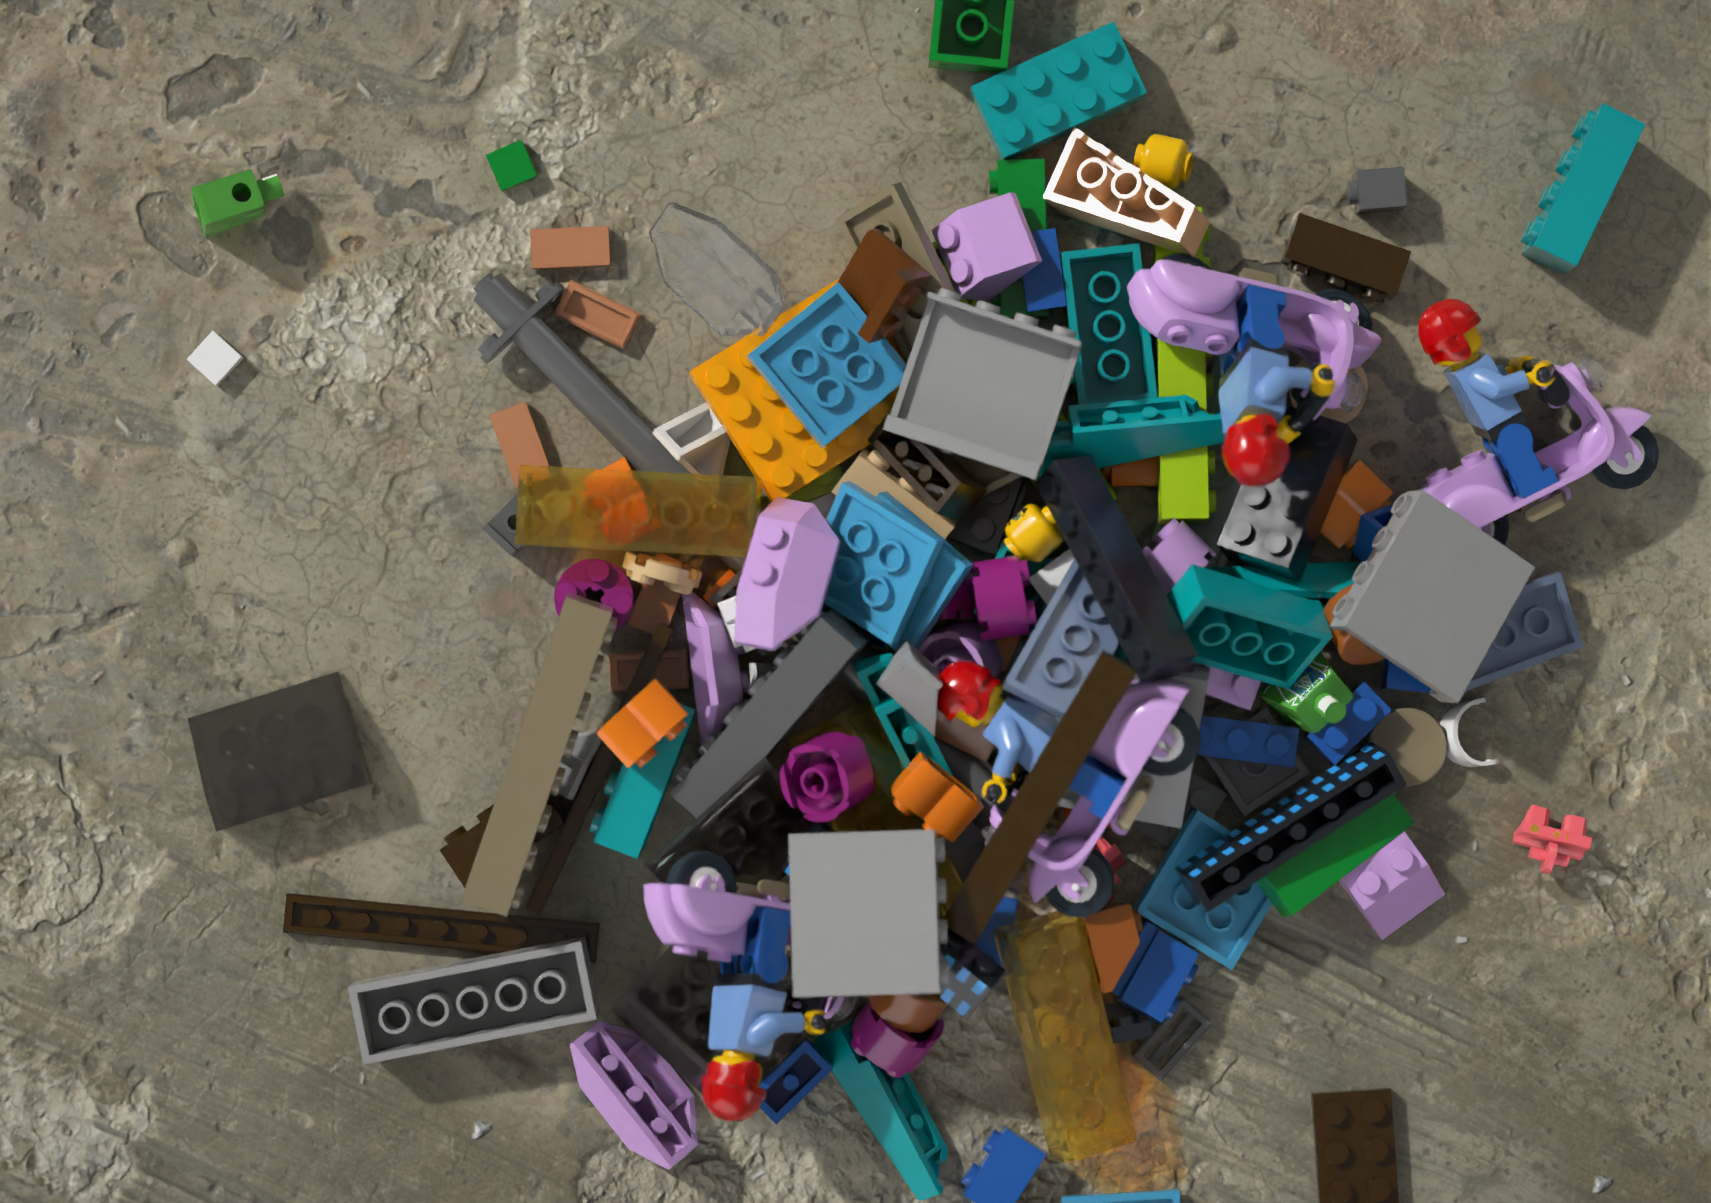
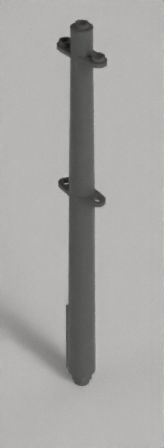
M489 273L482 278L474 287L477 295L473 300L504 333L500 337L494 333L478 348L482 353L481 359L488 364L514 341L699 536L678 561L684 566L707 545L735 574L738 572L742 574L754 532L737 515L755 499L762 489L757 484L754 485L729 508L703 481H698L674 458L652 434L653 431L539 318L564 292L565 287L561 283L555 284L550 280L544 284L535 294L538 301L532 305L502 273L495 277ZM823 603V606H822V609H821V610H823L825 613H828L829 611H831V610ZM798 633L794 635L799 642L803 639ZM865 646L855 659L876 655ZM851 662L838 677L837 681L884 729ZM934 737L953 777L967 786L981 799L984 808L972 822L990 840L993 835L992 829H996L989 820L994 803L990 802L986 796L985 798L983 797L982 789L986 782L993 780V767L987 761L985 762Z

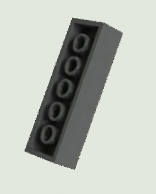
M834 609L828 613L821 610L819 617L798 632L803 639L800 642L796 639L774 660L773 663L778 668L775 671L771 669L766 675L763 674L749 689L748 693L752 696V699L746 698L740 705L737 704L726 716L723 723L728 727L721 729L716 734L713 733L698 750L703 756L701 758L697 756L691 763L688 762L675 776L673 781L678 785L670 795L703 825H708L724 812L850 665L851 661L856 658L872 639L853 621Z

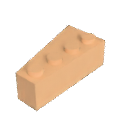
M1073 127L1043 196L1059 214L1195 257L1210 223L1195 205L1157 180H1153L1131 163H1127L1076 127Z

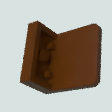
M879 229L867 231L838 281L867 316L858 335L868 344L885 338L890 339L900 330L903 320L912 305L919 298L922 288L931 275Z

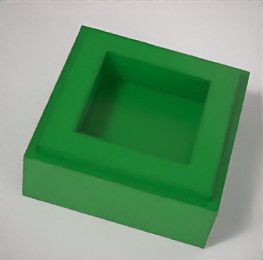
M522 140L486 154L502 192L538 177Z

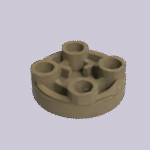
M1399 708L1390 711L1369 732L1367 744L1373 742L1390 753L1408 787L1423 784L1433 778L1442 767L1446 757L1447 744L1441 726L1431 715L1414 708Z

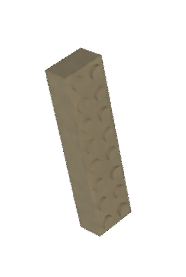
M569 592L567 593L461 899L462 902L506 917L510 907L518 909L526 885V881L520 879L523 869L531 871L538 852L539 843L533 842L536 831L544 834L553 806L546 804L549 794L558 795L565 774V768L559 767L562 756L571 757L579 732L572 729L575 719L584 720L591 700V694L585 692L588 681L597 682L605 657L598 654L602 642L610 644L618 619L611 617L613 607Z

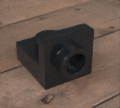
M1119 1003L1100 1005L1098 1007L1104 1045L1153 1037L1151 1022H1141L1139 1015Z

